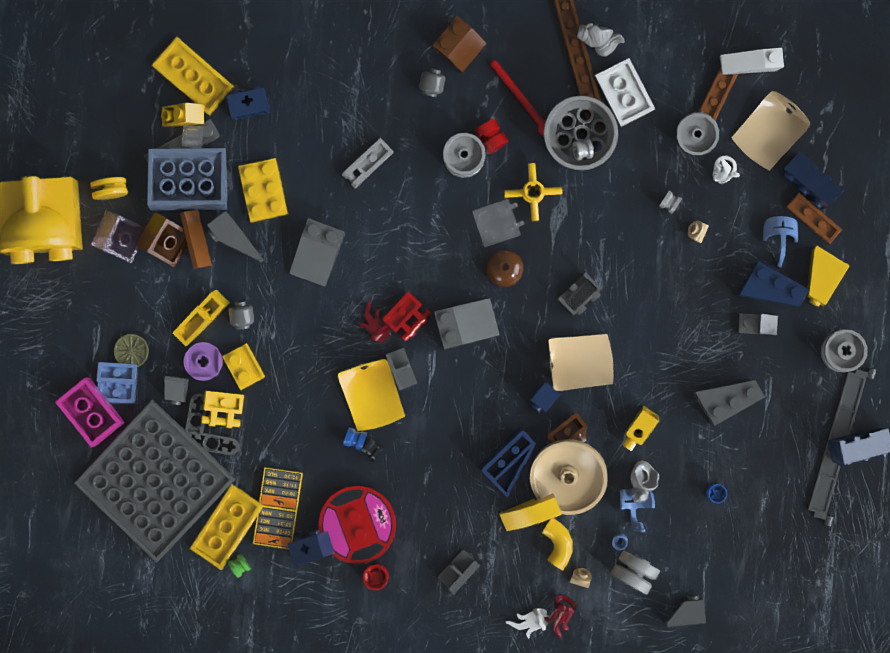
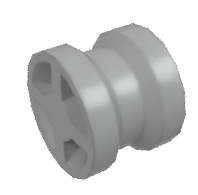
M589 139L581 143L579 141L573 142L572 151L576 161L584 157L587 159L593 157V145Z
M669 190L659 207L666 208L670 214H673L682 198L674 196L673 192Z

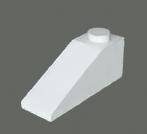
M782 48L720 55L722 75L777 71L784 67Z

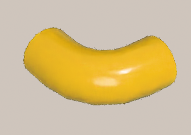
M552 518L542 531V534L550 538L554 544V549L547 560L559 569L564 570L573 552V541L569 531L562 523Z

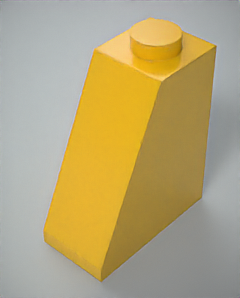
M818 246L813 247L811 252L807 285L809 291L806 295L810 298L809 302L817 307L827 304L849 268L848 264Z

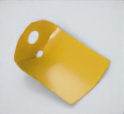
M386 359L360 365L338 374L357 431L382 427L405 417L392 371ZM368 366L367 369L364 370L361 369V367Z

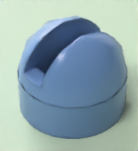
M619 533L613 537L612 545L615 549L624 550L627 547L628 539L626 535ZM619 538H623L621 545L617 544Z

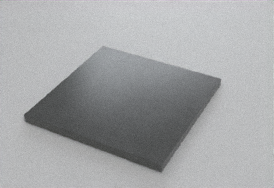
M151 400L74 484L157 563L236 478L154 400Z

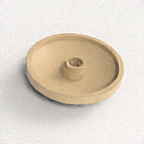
M572 439L559 440L545 446L535 457L530 472V484L537 499L553 493L562 514H580L594 507L603 497L607 486V468L601 455L590 445Z

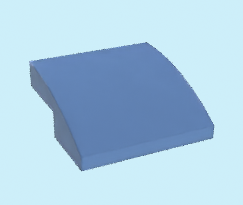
M98 362L97 387L108 402L135 405L137 364Z

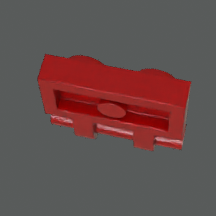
M407 292L382 320L396 333L402 327L405 332L401 335V338L406 342L410 337L413 338L416 335V331L422 324L425 325L428 322L427 319L432 313L427 309L422 314L417 310L422 304ZM414 315L417 319L409 327L406 322Z

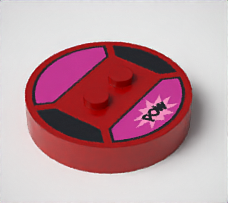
M350 486L339 490L326 501L319 517L320 533L328 531L335 552L332 555L348 563H366L381 556L390 546L396 531V517L391 504L380 492L365 486Z

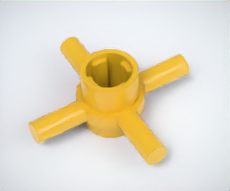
M529 163V182L524 185L523 189L504 190L505 198L523 197L526 202L530 203L531 221H539L538 203L543 199L544 195L562 194V187L544 188L540 182L536 181L535 163ZM531 187H535V190L539 191V195L531 197L528 195V192L531 190Z

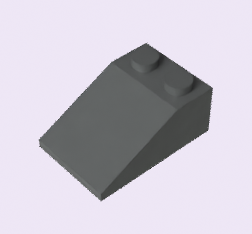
M226 211L207 225L210 228L207 232L214 241H220L224 245L259 262L264 261Z
M308 218L289 274L326 287L345 232Z
M490 298L434 312L444 350L500 335Z

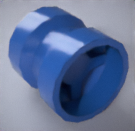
M349 427L343 445L353 446L356 450L362 451L367 433H359L354 428Z
M711 484L706 490V497L711 502L722 503L727 498V490L723 485Z

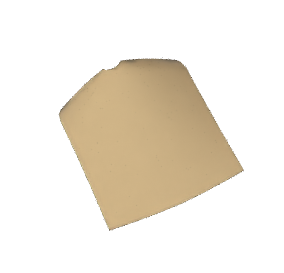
M772 91L732 136V139L749 158L770 171L779 159L806 132L810 122L797 105L782 94ZM788 103L792 104L796 108V110L793 109ZM786 108L790 109L792 113H787Z
M607 334L548 340L553 388L556 391L613 384V357Z

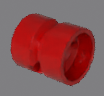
M496 119L484 123L474 131L477 138L484 142L483 146L487 154L493 153L509 142L504 132L499 131L500 126Z
M379 563L369 565L363 574L364 584L372 590L382 589L387 584L389 578L387 568Z

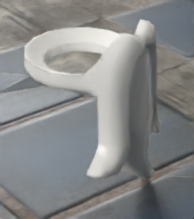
M729 156L717 158L713 169L714 181L722 184L728 182L732 177L740 176V174L736 173L737 165L734 159ZM725 160H728L732 163V171L730 165Z
M535 608L526 615L517 613V617L525 620L524 622L517 624L512 621H506V623L519 630L530 628L526 633L529 639L531 632L540 628L543 631L546 630L548 622L544 620V617L549 616L545 609Z

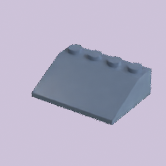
M149 149L148 207L150 210H227L226 149Z

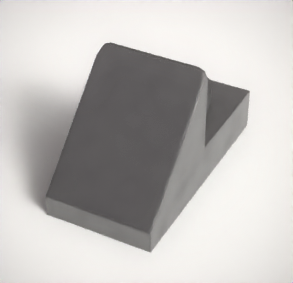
M740 313L738 333L777 335L778 316Z

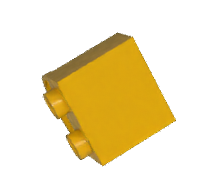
M24 177L22 181L0 182V253L10 255L11 264L33 263L34 253L49 252V261L72 260V250L83 249L77 180L72 177L51 179Z

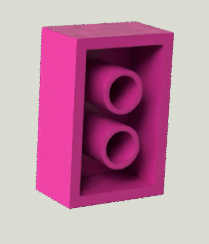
M84 378L55 402L90 447H96L125 423L90 378Z

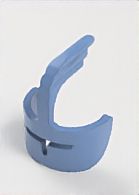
M776 216L765 221L763 241H767L773 235L778 234L781 236L777 267H781L786 251V235L794 237V242L798 243V224L791 217ZM782 223H784V227H785V228H776V227H782Z
M632 489L620 490V509L630 510V521L634 531L645 532L643 523L638 522L636 519V509L655 508L653 492L649 491V497L645 502L625 503L626 500H632L630 497Z

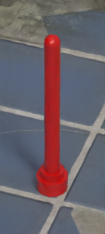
M496 60L491 61V67L538 124V132L543 137L546 119L543 120Z

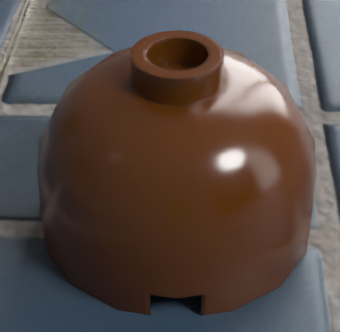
M508 249L494 252L486 263L488 279L499 287L515 285L521 279L524 271L520 256Z

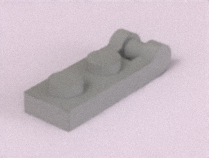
M380 138L345 170L342 176L345 179L348 178L353 188L356 189L394 152ZM356 169L361 173L358 178L353 174Z

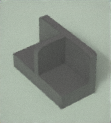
M404 348L385 354L399 390L418 384Z
M462 550L440 573L438 579L455 594L480 567V564L465 550Z

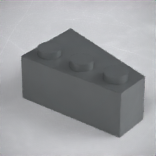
M756 380L693 392L712 426L721 423L765 398Z

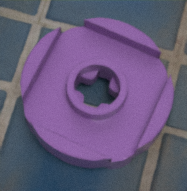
M206 342L194 344L187 350L184 356V367L189 375L196 380L206 381L216 377L223 365V358L219 349ZM202 356H205V359L209 361L205 364V367L198 363Z

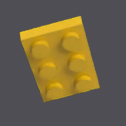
M276 158L238 166L251 223L288 215Z

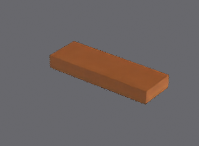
M720 66L698 112H704L716 120L738 74L722 75Z
M797 193L785 207L827 244H831L842 231L838 225L800 193Z
M194 210L180 213L193 268L212 266L199 211Z

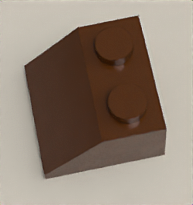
M456 16L433 44V50L463 73L486 45V42L472 27Z
M156 212L136 243L138 247L172 267H175L188 245L184 229Z

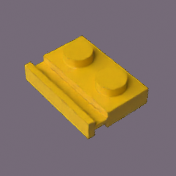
M247 343L222 356L240 390L265 378Z

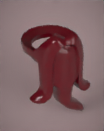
M368 301L365 319L369 325L361 323L358 327L366 328L371 335V341L384 342L385 338L390 337L389 325L385 324L379 317L380 310L375 312L376 320L371 316V303Z
M558 595L554 600V609L551 615L544 617L546 622H552L554 619L553 630L559 638L562 637L559 629L560 624H562L563 630H569L567 623L576 610L575 602L568 596ZM558 601H565L570 606L566 607L564 603H558Z

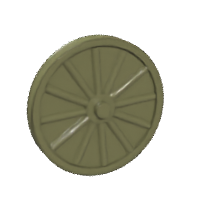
M124 335L115 344L114 356L118 363L137 364V367H140L148 358V345L138 335Z

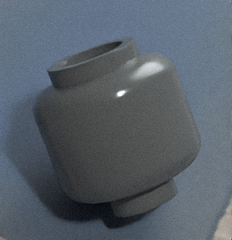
M429 68V71L422 72L419 82V89L422 90V94L437 97V94L443 92L446 77L440 74L441 70Z
M244 300L235 301L234 305L229 307L230 325L239 330L250 328V325L254 322L253 307L250 304H246Z

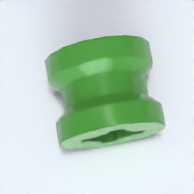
M241 553L237 555L235 560L228 562L229 567L237 578L242 576L244 571L251 569Z

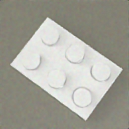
M629 58L595 75L620 127L655 110Z

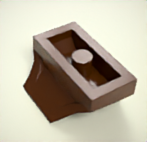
M576 412L547 434L546 437L551 443L565 439L585 442L588 426Z

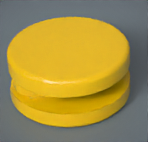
M111 177L91 182V189H102L93 192L92 198L95 200H106L127 195L126 179L124 177Z

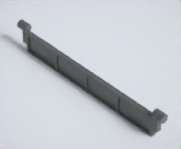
M869 368L868 372L856 369L855 373H847L828 440L850 435L866 378L874 379L875 369ZM827 441L807 510L814 511V517L824 519V525L831 527L834 517L827 516V511L841 466L838 463L832 462Z

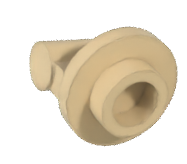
M695 221L688 228V236L694 239V241L701 243L709 226L701 221Z
M577 568L571 576L570 583L589 588L592 575L585 568Z

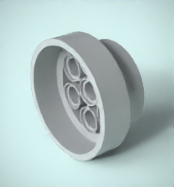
M575 96L560 102L550 112L545 123L544 138L550 154L560 164L574 170H589L603 164L612 155L618 141V126L610 109L601 101L588 96ZM583 110L591 112L589 120L581 119L580 114ZM566 116H570L573 119V123L569 127H565L562 124V120ZM599 122L604 123L606 126L605 131L602 133L595 131V125ZM579 129L587 130V137L585 139H578L577 131ZM562 135L569 137V143L566 146L559 144V138ZM588 139L592 143L595 141L601 142L602 149L599 152L593 151L592 158L587 159L584 157L581 160H575L572 151L573 142L579 141L581 143Z

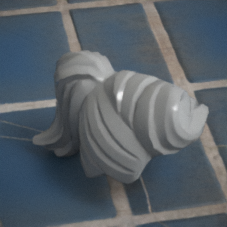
M593 23L579 26L577 37L588 46L595 47L596 53L600 56H608L619 43L625 42L621 34H613V30L609 28L593 25Z
M638 461L631 472L633 488L630 491V497L636 503L645 502L649 497V491L656 489L658 486L659 474L647 461Z

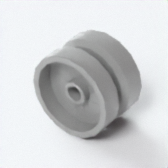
M692 112L680 120L677 127V139L685 152L692 155H703L709 153L716 146L719 140V129L716 121L710 115L704 112ZM697 130L701 131V136H694V132Z
M469 133L454 135L445 144L443 150L444 164L449 172L461 178L477 174L485 161V148L481 140ZM461 152H464V154L467 152L468 156L466 158H462Z
M853 330L836 331L824 339L821 345V357L829 369L835 372H850L858 369L864 363L867 357V345L862 336ZM841 348H845L846 353L844 355L842 354L843 350Z
M623 550L619 560L628 566L627 569L620 565H614L610 574L637 590L648 594L652 585L643 579V576L655 580L660 570L651 566L650 562L638 555H632Z

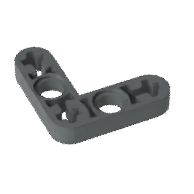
M204 394L193 395L190 400L185 430L191 436L194 434L196 439H202L201 436H205L203 448L208 452L226 455L236 454L240 448V444L236 439L203 433L204 423L197 427L191 424L193 416L197 415L201 418L207 415V410H203V405H200L199 410H203V414L198 412L192 413L193 409L197 410V404L194 401L199 399V397H202L201 399L204 401ZM211 437L217 441V446L213 449L208 448L206 445L207 440ZM220 439H224L223 443L225 444L233 441V445H236V448L229 452L227 447H222V451H219Z

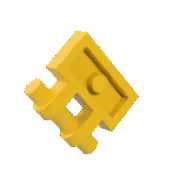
M205 391L203 410L210 411V415L202 416L201 423L208 424V426L223 425L225 428L239 427L240 420L234 419V413L242 414L244 395ZM217 412H226V418L217 417Z

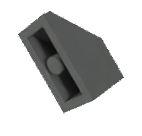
M165 376V400H170L169 404L181 405V402H186L189 379Z
M698 595L687 596V600H682L665 621L666 626L706 623L704 600L702 598L699 599Z

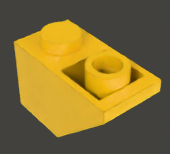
M181 103L162 107V126H194L204 124V105Z

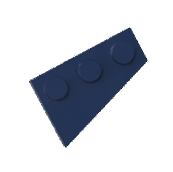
M801 152L797 153L781 170L784 173V178L790 183L793 181L798 186L797 190L804 196L808 195L812 199L811 203L818 209L829 207L845 190L843 186L838 188L831 181L832 177L828 174L825 176L818 169V166Z
M758 261L753 266L737 296L799 307L809 289Z

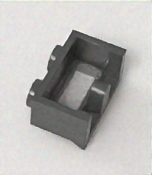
M584 273L557 300L572 316L575 314L579 316L587 309L584 305L588 301L593 303L600 296L599 291L601 288L587 273Z

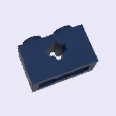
M253 86L249 88V91L234 90L230 92L231 95H226L232 120L270 113L264 87ZM246 98H249L252 101L250 102V106H247L244 103L246 102Z
M544 382L530 399L532 402L530 406L539 413L541 411L547 412L560 396V393Z
M319 530L308 533L309 537H305V534L294 537V542L288 543L294 566L335 553L328 531L320 533Z

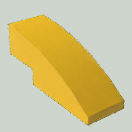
M217 290L211 292L177 327L173 334L185 346H188L230 302Z
M553 493L538 500L534 498L499 513L506 531L528 527L562 515Z

